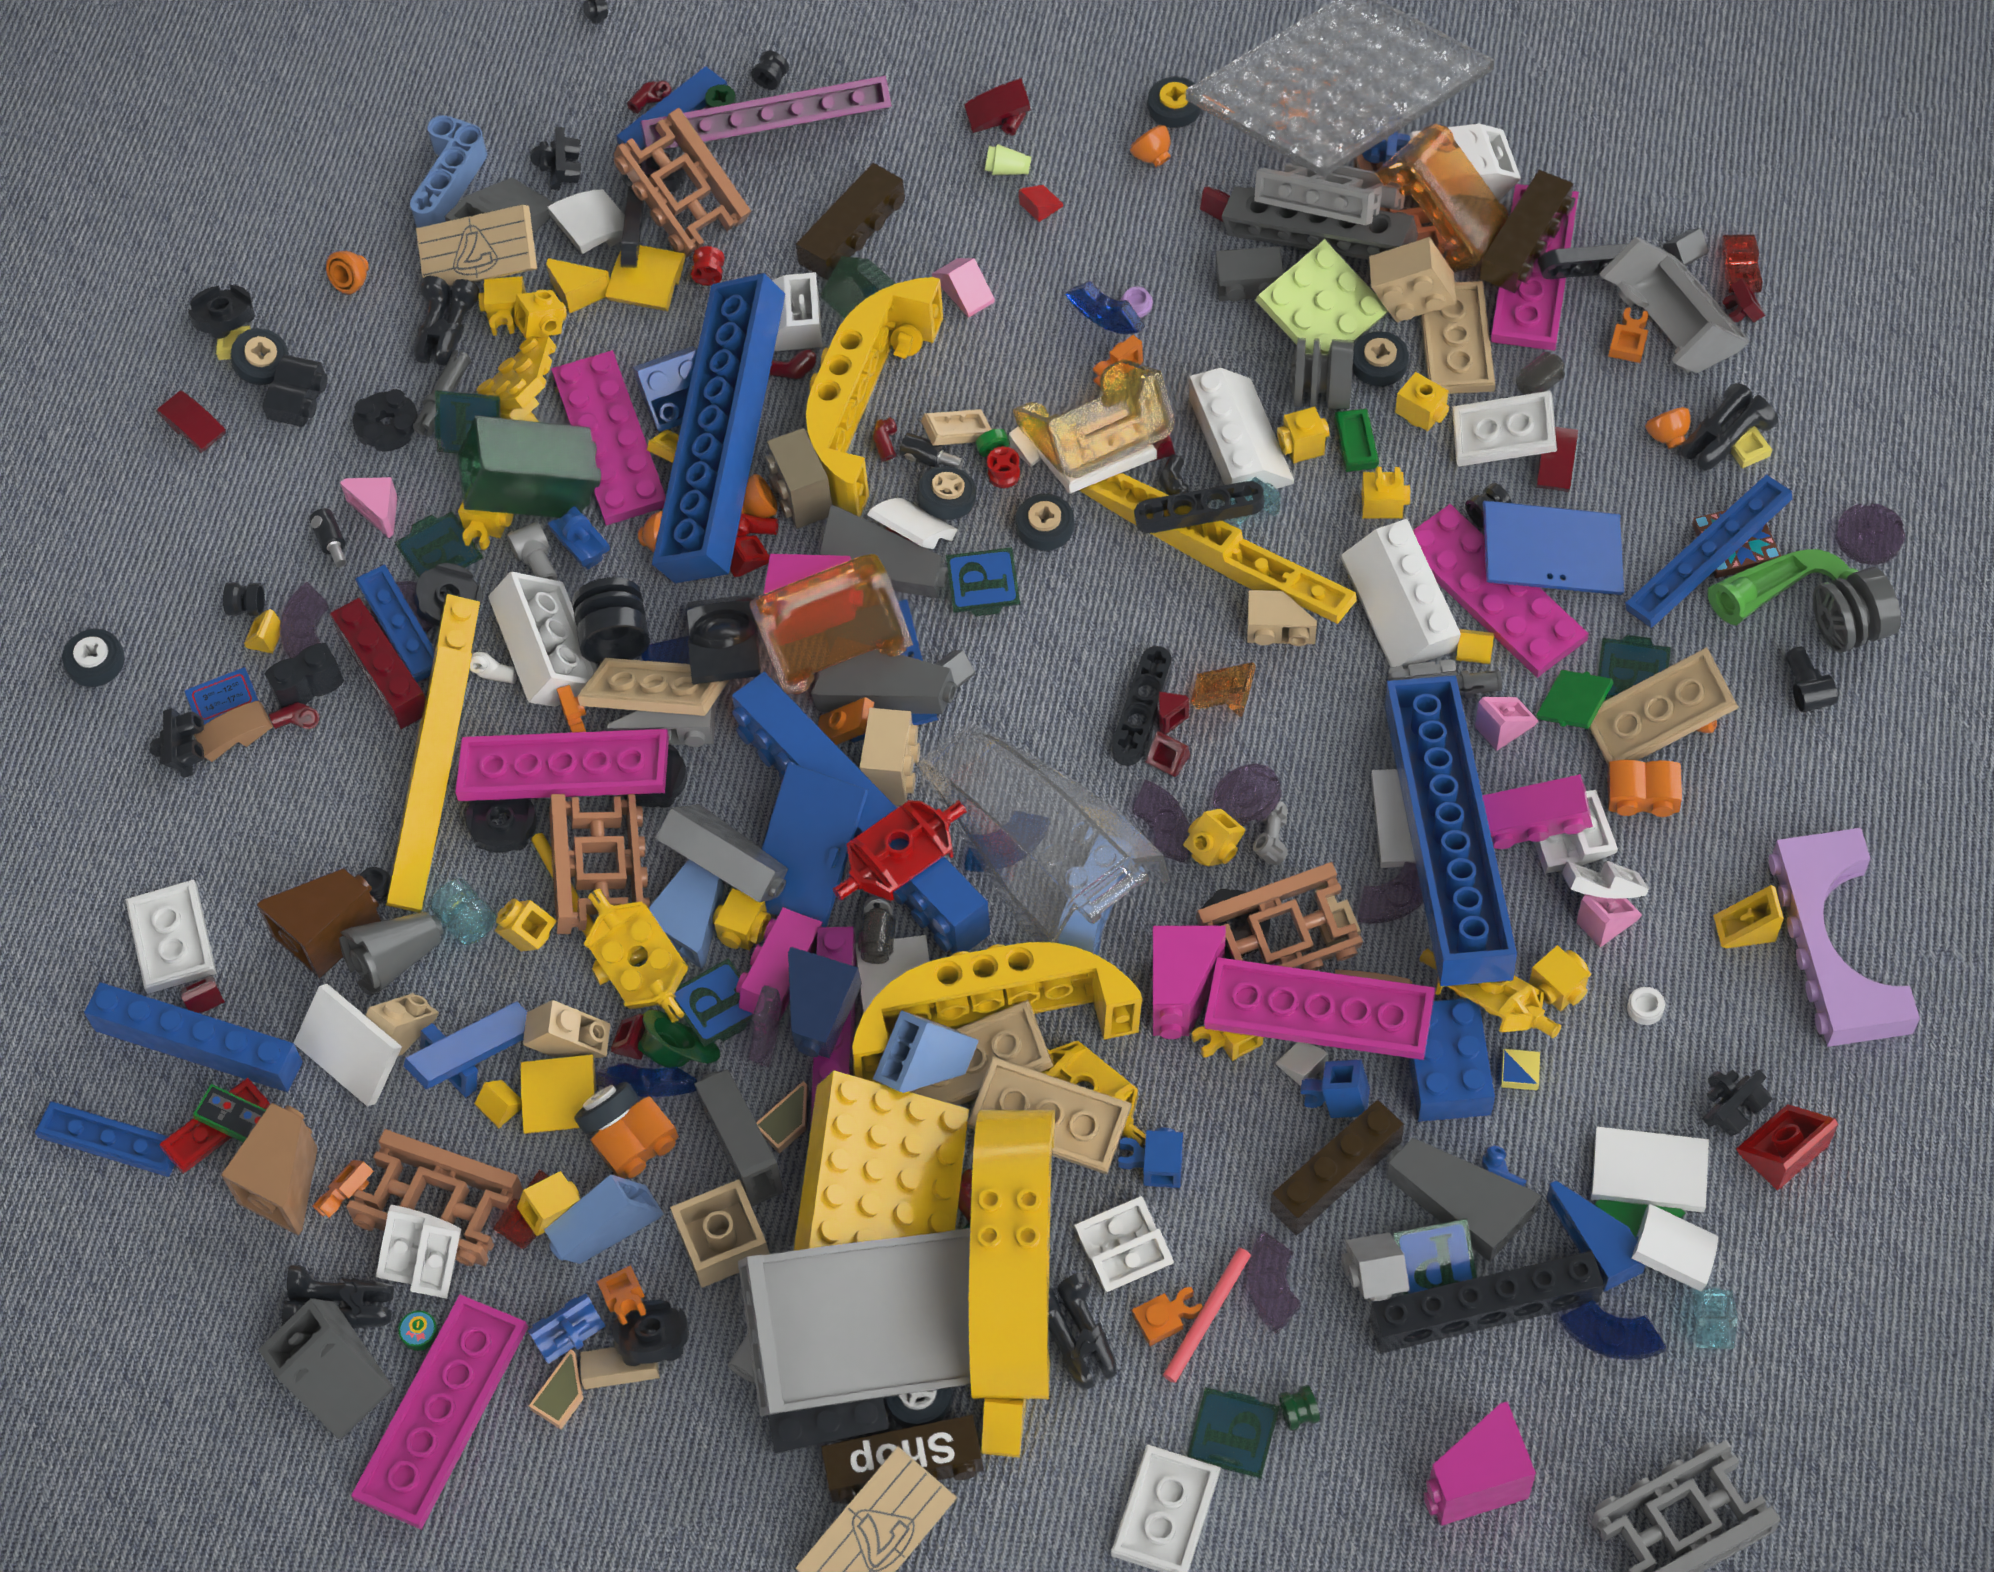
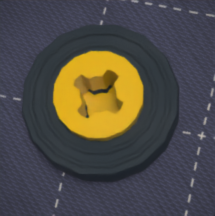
M1177 76L1163 78L1156 82L1149 90L1147 100L1150 116L1158 124L1171 128L1188 126L1196 121L1201 114L1203 105L1200 88L1193 81Z

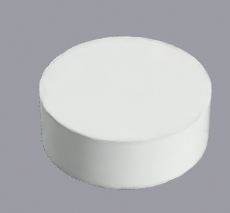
M1641 987L1634 990L1627 1004V1011L1631 1019L1642 1025H1651L1658 1022L1665 1009V1000L1662 994L1651 987Z

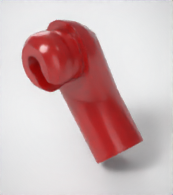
M741 513L737 537H744L748 533L777 535L779 520L777 518L757 517Z

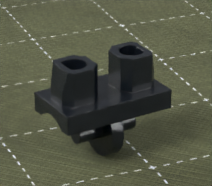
M556 126L554 130L555 140L550 143V146H548L547 142L543 141L530 152V161L535 166H538L541 171H547L548 167H550V189L560 190L562 182L578 183L581 175V163L565 161V158L578 160L581 148L580 139L565 137V127Z
M172 708L164 710L163 730L160 731V738L150 742V753L160 757L161 764L177 769L183 778L193 775V765L204 760L202 744L195 739L192 740V735L204 730L203 718L193 711L180 714Z
M1760 1069L1752 1076L1745 1075L1736 1085L1734 1082L1739 1078V1075L1734 1070H1730L1726 1075L1714 1071L1708 1077V1082L1712 1089L1707 1093V1097L1712 1102L1722 1097L1702 1118L1708 1127L1718 1124L1730 1136L1736 1135L1750 1122L1737 1108L1742 1102L1755 1114L1772 1101V1097L1761 1084L1767 1077Z

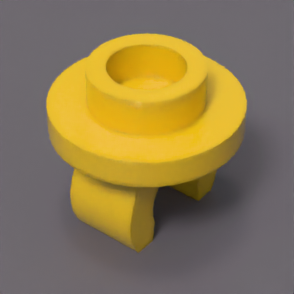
M900 325L891 334V345L895 350L894 356L906 359L907 356L918 353L922 347V335L914 326Z

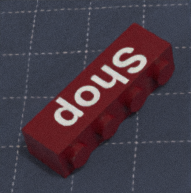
M360 597L331 612L330 615L339 637L399 728L402 730L423 717L426 701L424 693Z

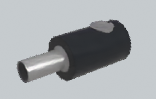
M908 432L901 442L900 455L910 461H917L934 468L939 467L941 463L957 469H961L963 465L962 458L945 452V445L933 446L931 441L924 437Z
M327 508L316 510L310 515L309 521L320 547L325 554H331L336 567H343L347 563L342 552L346 543L333 512Z

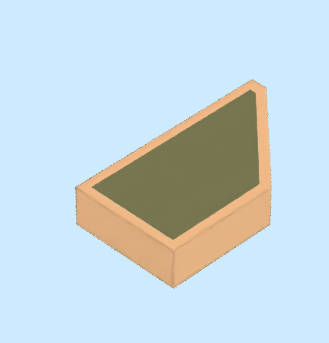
M804 1081L756 1122L765 1140L779 1154L806 1131L808 1086Z
M573 1350L568 1351L529 1405L531 1411L559 1429L563 1428L584 1399L577 1356Z

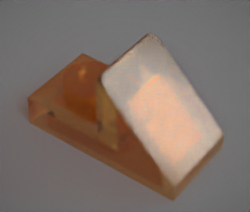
M1251 662L1198 673L1190 702L1197 709L1226 704L1239 717H1242L1249 697L1256 665Z

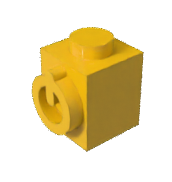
M1415 372L1397 393L1395 413L1407 419L1411 425L1429 431L1436 422H1442L1448 413L1449 405H1447L1449 390Z
M1315 406L1284 415L1283 426L1277 428L1278 442L1283 454H1290L1293 464L1325 454L1326 437H1329V427L1326 419L1319 417Z
M734 888L730 891L724 905L720 904L716 908L713 916V924L721 943L732 949L740 947L748 951L751 950L754 943L757 944L764 939L767 925L771 920V915L766 910L765 901L759 903L742 891Z
M514 898L498 912L496 918L498 926L494 931L521 952L538 950L548 940L550 931L557 920L531 900L518 901Z
M1557 945L1532 967L1529 984L1544 992L1543 1002L1548 1005L1552 1004L1561 1012L1570 1003L1574 1006L1584 998L1588 991L1586 985L1591 973L1584 960L1578 954L1571 950L1564 951Z

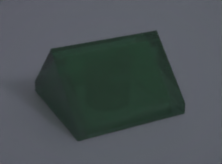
M842 256L822 290L821 298L845 319L863 300L879 290L896 283L871 260Z

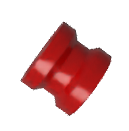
M710 246L697 248L693 254L692 279L696 283L705 286L720 283L723 276L721 267L725 259L723 252Z
M998 447L987 456L988 479L993 486L1006 489L1013 487L1019 481L1020 458L1014 449Z

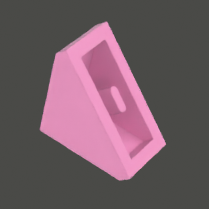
M957 258L932 273V277L940 279L941 288L968 318L994 303V297L974 258Z
M347 478L342 480L340 484L346 501L386 537L390 538L394 535L397 493L392 478Z
M1482 697L1478 703L1475 728L1497 751L1534 727L1539 721L1517 697Z
M1586 894L1581 900L1576 923L1599 947H1602L1638 921L1642 914L1627 898H1603Z

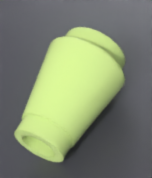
M999 144L996 147L989 146L985 171L992 172V175H1028L1031 156Z

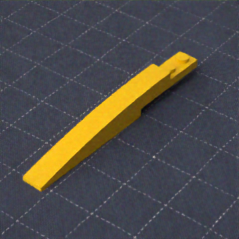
M1123 473L1079 490L1136 525L1134 509L1140 502L1169 496ZM1180 506L1174 512L1178 515H1185L1192 508ZM1168 510L1164 511L1165 517L1168 516ZM1153 514L1146 515L1147 519L1154 518ZM1224 521L1150 533L1251 590L1283 591L1299 606L1336 624L1342 620L1357 601L1356 592L1243 539L1241 529Z
M450 594L446 595L386 906L418 913L422 910L471 663V649L480 606L479 601Z

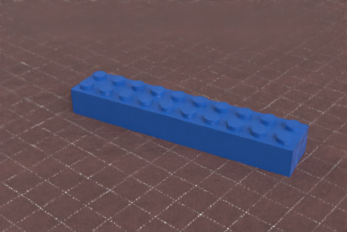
M765 273L711 284L652 565L673 583L728 575L730 571L786 295Z
M765 671L732 694L734 704L732 713L738 723L736 728L737 734L745 744L749 745L752 743L755 746L763 763L768 767L773 765L779 772L781 780H783L787 763L791 761L795 765L869 790L854 838L897 809ZM898 838L893 840L889 846L894 850H902L908 846L909 842ZM944 856L893 892L894 900L900 905L905 903L909 907L916 923L921 928L927 926L934 934L933 937L938 946L945 952L949 950L953 954L960 951L968 952L991 934L988 901Z
M1456 675L1387 681L1385 712L1440 986L1511 981L1514 978L1517 952Z

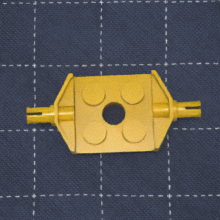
M601 889L594 890L595 895L590 893L588 899L599 913L584 945L591 950L625 1001L624 1005L626 1007L637 1009L659 1005L664 1009L672 1023L678 1021L677 1016L682 1018L685 1013L682 1012L674 1000L676 997L674 994L687 972V964L646 904L641 901L615 906L610 905ZM637 949H646L648 953L647 961L642 966L634 967L631 962L632 954Z
M1426 948L1422 952L1419 961L1435 969L1437 972L1434 952ZM1515 975L1511 981L1447 986L1460 997L1468 998L1483 1007L1488 1013L1502 1018L1499 1028L1500 1032L1537 1028L1551 1038L1556 1037L1560 1032L1561 1025L1544 1016L1545 1010L1542 1009L1544 992ZM1438 977L1435 994L1440 995L1442 988L1445 986H1440Z
M1073 1041L1048 1050L1054 1067L1040 1073L1073 1084L1081 1081L1089 1082L1094 1086L1093 1091L1132 1104L1121 1136L1136 1140L1143 1148L1146 1135L1133 1125V1115L1138 1100V1089L1080 1041Z

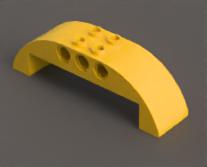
M917 278L899 282L881 289L863 300L840 324L830 347H825L822 352L819 372L814 373L811 377L810 394L806 410L808 437L828 477L832 504L858 517H861L869 497L865 457L849 454L847 450L892 347L891 334L895 328L904 324L914 326L920 331L923 341L934 342L943 321L939 278Z
M1027 942L1007 946L997 944L988 947L986 950L970 953L967 951L956 952L949 957L929 961L906 971L891 981L875 996L864 1012L855 1033L852 1046L853 1075L880 1084L873 1077L901 1010L947 1027L958 1029L1026 1000L1030 1002L1034 1014L1093 1002L1103 1040L1139 1033L1142 996L1135 984L1113 964L1096 954L1075 946L1054 942Z
M979 1110L977 1114L973 1149L969 1257V1358L971 1396L973 1399H1049L1048 1310L1051 1161L1055 1128L1054 1110Z

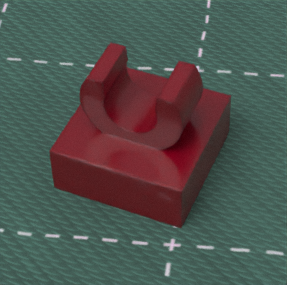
M1743 278L1731 284L1735 295L1727 296L1722 303L1728 310L1738 305L1735 311L1728 314L1734 323L1743 320L1746 314L1753 322L1765 317L1754 291Z

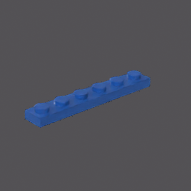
M1766 474L1625 602L1626 611L1650 628L1655 626L1793 499L1792 491Z

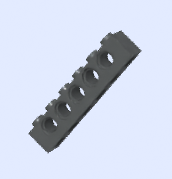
M1235 186L1222 214L1228 236L1309 250L1314 249L1325 239L1339 255L1369 260V256L1415 242L1418 238L1414 216L1403 212L1394 213L1379 210L1378 215H1373L1371 224L1361 225L1255 202V188L1253 187L1243 188Z

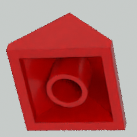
M1787 1104L1738 1146L1736 1150L1745 1161L1778 1191L1830 1145L1838 1123L1835 1118Z

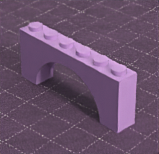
M1861 828L1780 839L1776 842L1773 854L1769 855L1771 874L1773 876L1777 875L1780 884L1778 886L1779 902L1782 907L1786 906L1789 915L1787 918L1788 933L1797 942V964L1800 970H1805L1807 976L1805 985L1809 1002H1814L1817 1010L1815 1014L1816 1029L1820 1035L1824 1034L1827 1047L1910 1035L1914 1033L1920 1019L1910 986L1885 985L1860 975L1838 955L1826 932L1823 915L1826 898L1840 884L1852 878L1864 876L1871 859Z

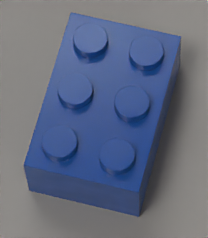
M1468 998L1434 1001L1424 1060L1408 1058L1418 1122L1491 1115L1495 1094L1480 1005Z

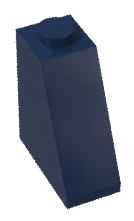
M790 947L788 964L791 1032L795 1047L806 1056L818 1057L820 1055L830 1059L862 984L859 969L849 964Z

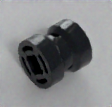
M1491 483L1484 488L1483 494L1480 496L1474 495L1467 500L1465 508L1470 519L1478 527L1484 528L1483 501L1512 503L1502 486L1497 483Z
M227 582L225 584L223 608L227 616H238L240 613L259 616L263 613L265 592L261 583H249L247 586H241L238 582Z

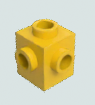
M538 290L536 292L516 295L514 322L526 339L531 336L536 338L561 334L563 321L566 319V307L563 302H560L553 290Z
M1222 809L1205 811L1201 817L1197 818L1188 829L1189 836L1183 846L1192 853V858L1201 865L1210 867L1223 863L1226 864L1236 855L1238 851L1236 846L1246 832V829Z

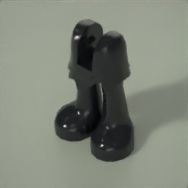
M426 276L422 279L420 291L421 295L428 302V312L424 324L418 330L414 354L419 363H428L433 346L437 344L438 365L446 366L452 352L455 351L456 345L462 337L464 331L462 322L467 312L477 303L480 289L475 283L465 279L455 280L452 289H450L445 280L436 276ZM451 300V307L446 321L443 315Z
M1734 383L1726 389L1723 395L1724 401L1710 419L1706 415L1705 419L1699 423L1696 430L1687 438L1681 448L1682 456L1689 460L1694 459L1701 453L1697 464L1704 471L1712 469L1731 453V449L1737 441L1752 427L1755 426L1760 430L1768 431L1778 423V416L1766 399L1761 395H1756L1753 398L1751 390L1743 384ZM1736 413L1740 414L1737 417V419L1722 433L1721 428Z
M290 1265L287 1273V1295L290 1301L285 1300L283 1304L282 1326L304 1305L303 1303H306L311 1298L323 1301H343L346 1307L338 1308L353 1329L358 1327L385 1326L391 1321L392 1311L382 1306L363 1305V1301H391L394 1297V1287L383 1282L364 1281L353 1277L352 1279L341 1277L342 1283L315 1281L311 1279L304 1266Z
M1085 1272L1071 1275L1064 1279L1057 1287V1294L1062 1304L1068 1310L1080 1332L1077 1342L1062 1315L1057 1297L1051 1288H1049L1048 1329L1063 1355L1062 1362L1066 1365L1065 1367L1075 1383L1083 1390L1094 1387L1089 1368L1083 1359L1091 1354L1094 1355L1099 1368L1107 1380L1117 1375L1116 1361L1108 1344L1106 1332H1103L1101 1322L1096 1326L1088 1309L1086 1299L1092 1287L1091 1281Z

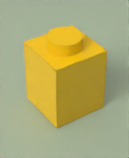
M560 1171L524 1189L517 1208L535 1235L539 1236L545 1233L544 1229L580 1200V1195L574 1183L567 1181Z

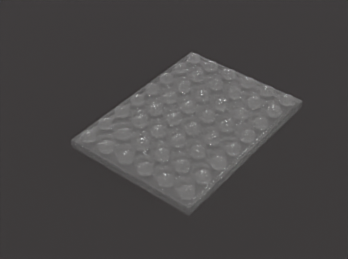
M1334 0L1187 88L1186 100L1316 174L1326 177L1492 72L1495 59L1381 0Z

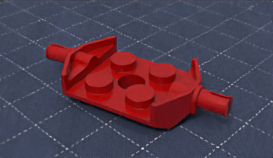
M908 800L848 842L847 850L851 871L848 872V879L833 888L836 897L842 901L855 890L862 889L865 892L892 901L894 899L893 892L946 854L951 859L953 857V848L949 826L957 818L967 813L964 805L957 800L942 812L940 808L935 810L922 801ZM898 838L909 842L908 846L902 850H894L889 845Z

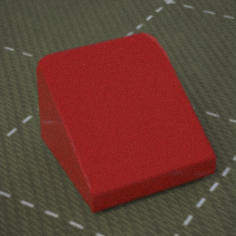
M1044 185L1025 187L1019 190V204L1038 222L1063 207V203Z
M757 535L736 537L730 571L734 577L743 576L769 563L770 556Z

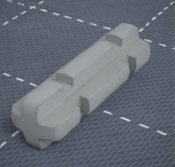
M1450 659L1439 661L1438 665H1435V662L1407 665V669H1403V666L1391 667L1388 674L1389 681L1454 676L1457 674L1454 660Z

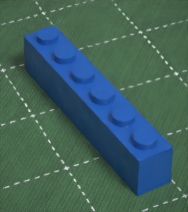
M101 982L98 984L84 1011L85 1016L96 1032L243 1079L248 1077L253 1082L287 1093L303 1063L292 1042Z

